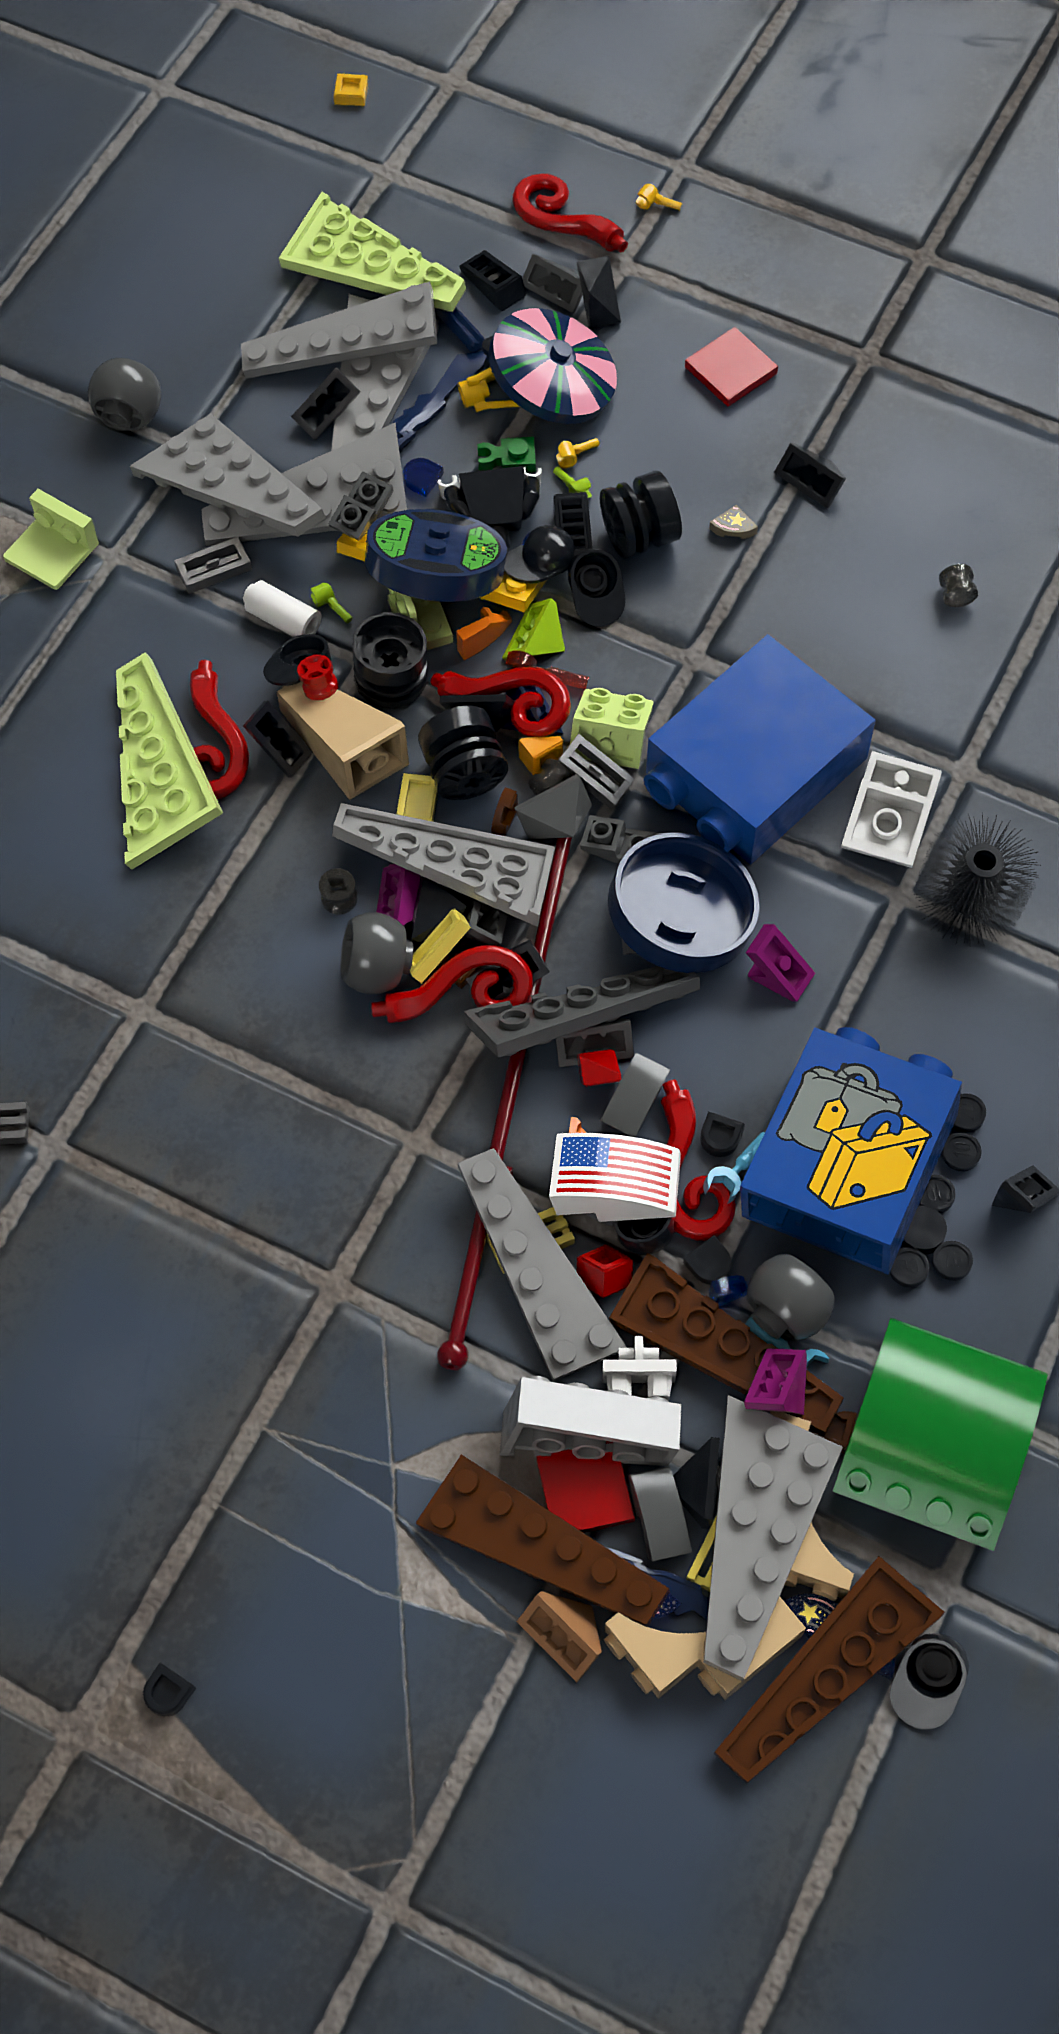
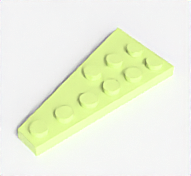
M324 192L320 193L279 257L281 268L384 295L407 289L412 285L430 282L433 288L434 308L453 312L466 290L463 278L437 262L430 263L422 258L421 252L413 247L409 250L401 245L400 239L368 219H359L351 214L350 208L343 204L338 206Z
M146 652L116 670L117 704L121 709L122 725L119 726V738L123 742V753L120 754L122 803L126 807V822L123 823V834L127 838L128 849L127 852H124L125 864L131 870L223 814L153 660Z

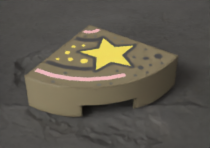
M735 505L710 521L709 529L721 537L725 535L741 536V539H746L757 534L758 526Z

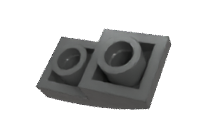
M362 471L349 496L344 495L328 523L329 527L360 541L393 493V486Z
M589 815L580 847L590 854L619 864L626 852L636 843L661 833L626 828L624 820Z
M635 1053L600 1121L636 1138L670 1069Z
M670 1467L629 1475L635 1513L637 1517L641 1518L648 1560L657 1561L692 1553L682 1505Z

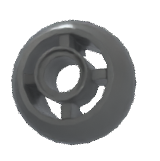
M112 358L102 363L94 371L89 381L88 400L93 413L108 427L119 431L138 430L146 426L156 416L160 407L161 388L155 374L145 365L127 358Z
M378 912L364 913L350 919L345 929L341 949L340 972L342 980L352 989L365 994H381L397 987L402 974H409L413 960L412 941H406L405 927L391 916Z
M781 1254L766 1260L755 1270L747 1287V1301L754 1309V1312L751 1314L752 1319L767 1334L775 1339H779L783 1335L792 1341H800L817 1334L826 1325L834 1308V1293L827 1283L805 1263L792 1255Z

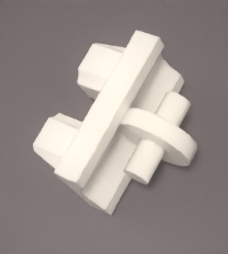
M634 1336V1348H619V1360H603L602 1383H607V1391L623 1390L631 1396V1383H647V1398L658 1396L669 1401L672 1383H675L676 1359H659V1348H643V1336Z

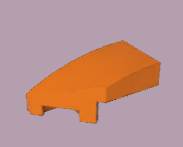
M483 607L480 610V620L456 630L457 651L463 660L476 655L488 647L508 628L512 618L507 611L502 610L500 614L492 613L490 608Z

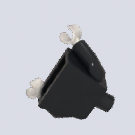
M524 466L459 473V485L456 475H452L453 482L450 484H443L441 479L437 480L440 496L446 500L452 512L487 524L501 535L507 549L511 547L509 531L521 529L522 521L531 517L540 498L542 469L537 468L536 474H528Z

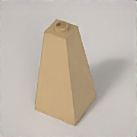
M303 682L283 686L282 689L277 691L280 711L313 751L314 755L349 800L409 765L406 731L404 724L400 720L338 689L332 696L324 700H311L306 697L302 688Z

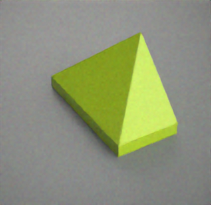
M552 598L529 605L502 659L510 662L565 651L557 604Z

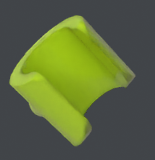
M560 467L554 468L553 473L569 488V493L586 492L588 498L592 497L588 490L591 488V483L587 477L575 481Z
M321 583L311 588V598L317 608L328 603L330 608L346 623L353 619L335 599L334 592L328 583Z

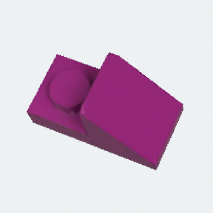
M764 924L745 952L754 962L747 976L794 1002L799 1000L815 975L813 969L775 924Z

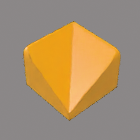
M560 736L529 737L518 740L519 758L533 776L555 765L563 754V739Z

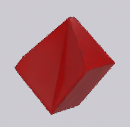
M608 1049L577 1054L580 1081L583 1085L593 1086L620 1082L622 1080L614 1050Z
M606 1244L577 1257L576 1272L586 1287L602 1298L626 1288L632 1279L633 1260Z

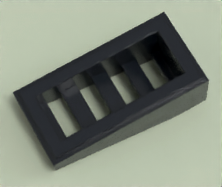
M486 250L481 251L460 265L461 272L501 311L506 310L526 296L522 276Z
M577 492L554 495L553 511L555 526L565 530L569 535L583 534L582 536H571L574 546L585 545V549L575 550L574 558L582 552L593 549L587 493ZM579 520H582V522L563 523V522H566V521H579Z

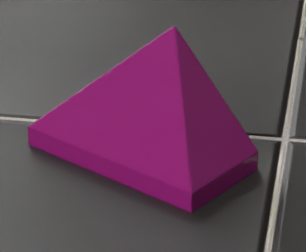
M396 864L384 867L376 912L389 915L398 920L402 925L412 921L420 875Z
M767 1348L744 1401L745 1409L804 1415L807 1367L806 1350Z

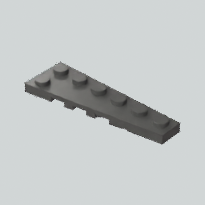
M656 966L634 971L626 975L604 978L600 986L594 988L578 984L566 987L567 994L555 997H547L546 993L543 992L531 995V1002L512 1006L510 1001H504L464 1011L465 1025L498 1058L511 1056L520 1050L537 1044H547L555 1038L570 1033L582 1032L588 1027L605 1021H615L620 1016L638 1010H647L653 1005L671 999H680L688 993L700 990V976L695 972H676Z

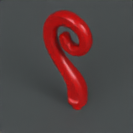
M539 173L525 177L515 186L512 197L514 208L520 218L529 225L555 233L585 236L592 239L608 252L616 249L622 253L627 249L628 242L623 239L624 230L605 217L591 214L559 215L547 213L561 209L568 201L569 190L561 178L552 174ZM548 189L553 191L555 195L551 197L541 194L537 195L535 203L539 209L529 201L530 195L537 190Z
M201 660L198 663V669L192 671L190 675L192 701L199 714L220 734L230 750V764L226 773L216 780L209 781L216 798L221 799L234 792L244 780L249 765V750L243 733L219 703L218 674L212 671V662ZM200 745L193 748L200 763L204 761L210 762L213 770L216 772L224 769L225 757L219 749L211 745Z
M521 667L481 678H469L453 671H447L443 675L436 672L431 678L430 683L438 688L439 696L502 694L506 691L525 686H533L545 690L551 696L552 705L549 713L542 720L533 722L529 721L526 716L530 708L541 707L544 704V698L540 693L525 692L512 705V724L520 733L528 737L552 735L563 726L570 715L571 701L566 685L555 674L544 669Z
M495 945L473 947L447 961L419 988L410 991L386 993L385 1001L372 1002V1016H387L388 1023L407 1021L421 1016L429 1011L463 974L475 967L484 965H497L505 968L512 976L513 989L505 999L494 1000L489 996L488 988L498 982L499 974L493 970L478 974L471 987L472 998L478 1007L504 1001H510L512 1006L524 1004L528 1001L532 992L533 974L523 958L510 949Z
M673 1079L662 1085L666 1096L662 1098L661 1104L669 1125V1136L666 1145L680 1149L681 1168L695 1135L696 1112L689 1090H680L677 1080ZM707 1176L696 1177L685 1187L683 1199L685 1205L690 1210H696L699 1207L700 1196L704 1193L703 1184ZM711 1183L707 1193L714 1194L718 1200V1210L709 1219L697 1220L691 1218L683 1211L677 1199L676 1217H673L674 1230L677 1233L692 1240L707 1241L712 1236L718 1237L727 1230L734 1219L736 1204L735 1199L727 1204L731 1192L723 1183Z

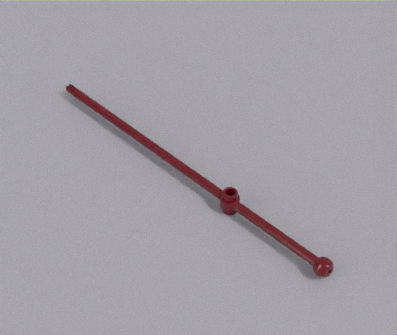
M572 837L557 838L534 943L544 962H546ZM542 977L533 982L532 992L526 1003L531 1002V995L539 994ZM527 1048L510 1056L490 1145V1149L494 1148L502 1161ZM506 1166L513 1175V1167ZM477 1210L448 1341L441 1344L437 1352L439 1364L449 1370H460L466 1365L469 1358V1352L464 1345V1339L487 1236Z

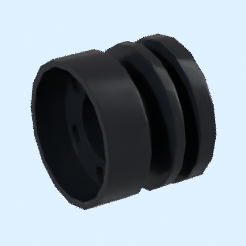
M655 470L635 477L633 489L627 483L621 482L617 484L616 489L610 486L601 490L600 507L603 522L610 541L622 558L632 557L636 551L639 553L646 552L649 548V540L654 546L660 547L681 538L682 522L678 504L670 484L660 471Z
M392 612L372 615L360 623L353 634L352 643L354 682L359 694L368 702L386 708L408 705L420 697L427 683V638L423 628L413 618L401 613Z
M458 706L445 710L425 723L418 734V743L426 763L430 765V774L435 782L436 790L445 799L454 801L467 800L480 796L495 788L504 780L508 773L507 759L502 754L501 745L496 741V732L490 717L483 708Z

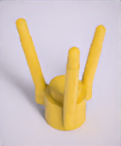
M491 367L476 375L467 377V380L457 383L464 407L474 406L476 413L485 409L520 407L513 400L485 402V398L490 397L487 383L496 380Z

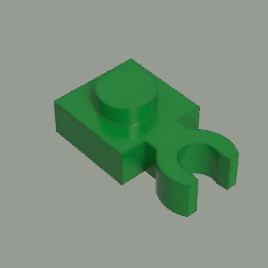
M534 437L500 438L501 446H494L487 442L477 444L478 456H488L487 458H478L480 471L492 470L496 466H502V468L524 466L526 467V472H536Z

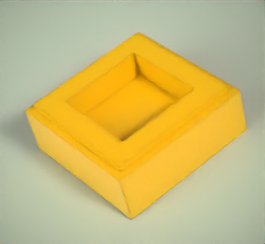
M337 74L334 104L365 106L368 75Z

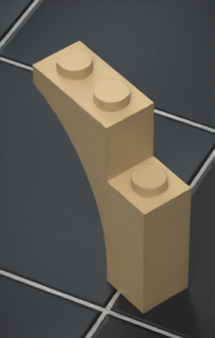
M770 1412L773 1416L807 1431L809 1430L810 1421L783 1412ZM811 1522L784 1585L795 1587L799 1583L813 1588L812 1593L820 1596V1598L836 1601L837 1597L844 1598L849 1592L854 1574L829 1552Z
M779 1596L743 1681L703 1663L706 1632L671 1633L659 1631L636 1623L618 1612L605 1623V1632L608 1636L604 1641L619 1660L625 1656L635 1669L631 1676L646 1694L652 1690L659 1699L698 1667L702 1671L698 1674V1678L704 1687L713 1696L719 1693L726 1700L800 1639L806 1627Z

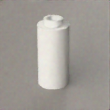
M263 580L250 584L244 593L243 601L245 602V610L292 637L315 634L320 626L321 613L318 610Z

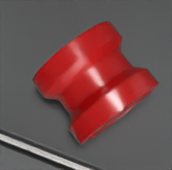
M320 654L312 655L303 659L297 666V674L300 681L303 682V691L309 699L324 700L337 691L338 681L333 673L332 662L327 656Z

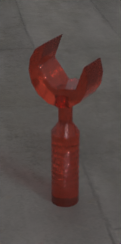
M523 651L508 652L505 665H513L512 669L534 667L547 670L559 677L564 684L583 690L586 689L589 676L559 668L536 666L537 660L532 655Z

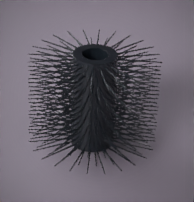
M983 812L982 844L980 820L979 839L976 824V834L973 825L971 827L973 842L969 830L966 831L962 823L963 828L961 827L964 837L966 835L969 840L970 848L966 837L962 840L958 833L950 831L955 838L957 837L960 840L961 846L959 842L958 845L957 843L955 844L950 837L948 840L944 838L943 840L948 844L953 845L954 850H951L949 847L946 849V846L941 843L943 845L939 849L941 851H936L926 856L933 859L923 863L926 865L923 867L930 870L920 873L925 875L922 876L925 878L921 879L932 880L928 882L945 885L948 888H936L938 886L926 885L928 883H919L922 885H918L929 887L925 888L928 890L939 891L938 895H923L936 898L935 902L940 901V898H946L942 902L929 904L934 906L932 909L939 907V904L943 905L941 908L950 904L942 909L941 913L947 911L942 916L946 913L948 915L945 918L943 917L940 922L945 921L952 913L951 916L953 918L948 924L951 927L959 913H961L956 923L957 926L963 914L958 936H960L963 930L962 926H964V923H966L967 929L969 918V942L971 930L970 915H972V934L973 923H975L978 939L977 927L980 933V920L984 932L986 927L993 935L988 924L990 921L995 928L997 926L1000 931L1001 929L1005 931L998 925L997 921L995 922L992 919L993 913L996 918L998 917L1006 924H1008L1006 922L1008 919L1004 915L1001 916L999 911L1011 916L1022 913L1018 909L1023 908L1022 906L1025 907L1024 904H1027L1023 901L1029 900L1027 898L1029 893L1025 892L1027 890H1024L1028 888L1022 887L1031 888V885H1029L1031 883L1028 882L1032 881L1026 880L1034 879L1021 880L1025 877H1016L1008 874L1011 872H1018L1021 875L1037 873H1025L1029 871L1012 868L1017 864L1021 866L1036 864L1021 863L1026 861L1017 862L1015 861L1017 858L1006 862L1012 857L1028 855L1023 854L1026 852L1019 853L1020 851L1003 857L1006 852L1017 847L1020 848L1023 844L1014 848L1011 846L1007 850H1005L1007 848L1005 846L1001 850L1005 844H1009L1011 839L1009 838L1003 844V842L1001 843L1003 839L1001 834L994 846H992L997 836L996 833L990 845L994 830L993 825L988 837L986 827L984 843L985 825L983 827ZM942 852H949L951 854V857H948L947 855L945 856ZM946 861H950L955 867H949ZM948 869L952 874H943L941 870ZM944 877V878H947V879H945V880H943V881H939V880H941V879H936V878ZM1014 879L1021 884L1008 883L1006 880ZM1001 886H1010L1012 889L1004 890ZM998 893H1004L1009 898L1003 899ZM997 900H999L1000 904L1004 902L1006 904L1005 908L999 906ZM994 906L996 909H999L998 913L995 912ZM1009 906H1010V907L1012 906L1013 908L1016 907V908H1018V909H1016L1017 911H1015L1014 909L1011 910V909L1009 908ZM977 915H978L979 926H978V923H977V920H976V916H977Z

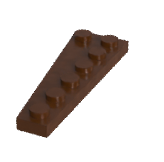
M650 1253L646 1254L610 1315L609 1321L611 1324L633 1336H643V1341L659 1348L663 1352L747 1396L766 1349L778 1348L771 1343L768 1344L750 1331L749 1326L739 1319L735 1320L719 1308V1304L707 1295L704 1297L688 1285L687 1280ZM806 1370L804 1415L786 1414L810 1421L809 1429L824 1437L844 1397Z
M462 1454L416 1521V1524L425 1531L462 1547L474 1550L496 1562L513 1567L528 1576L545 1581L576 1597L584 1598L615 1614L619 1612L628 1619L645 1627L650 1625L670 1593L668 1587Z
M878 1556L715 1750L714 1754L748 1784L914 1642L915 1639L935 1624L945 1612Z

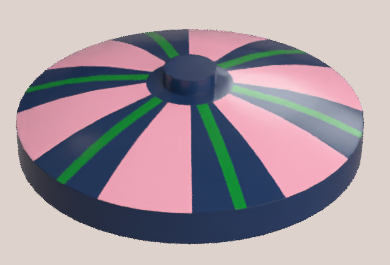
M531 308L512 313L500 323L490 342L489 362L496 381L516 404L537 417L562 424L583 423L601 414L614 395L617 374L615 364L608 349L589 328L570 316L548 309Z

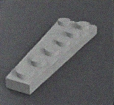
M430 282L412 285L407 289L241 343L242 371L246 378L437 344L432 285Z
M493 1148L459 1162L458 1169L552 1381L554 1382L619 1353V1348H626L623 1340L496 1150Z

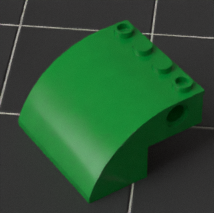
M890 1318L832 1492L994 1551L1030 1446L1048 1373Z

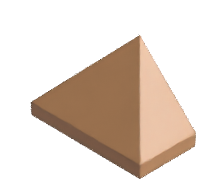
M541 1591L517 1620V1623L576 1682L583 1677L602 1652L591 1605Z

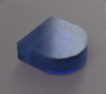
M426 458L413 459L403 469L405 485L410 490L424 497H427L437 484V480L444 474L443 466Z

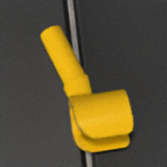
M653 184L644 185L637 193L639 197L636 200V205L644 210L649 209L653 203L680 211L682 203L660 195L658 189Z
M595 438L572 445L570 441L561 442L558 446L559 453L556 455L559 466L561 468L574 466L577 462L576 455L599 446V440Z

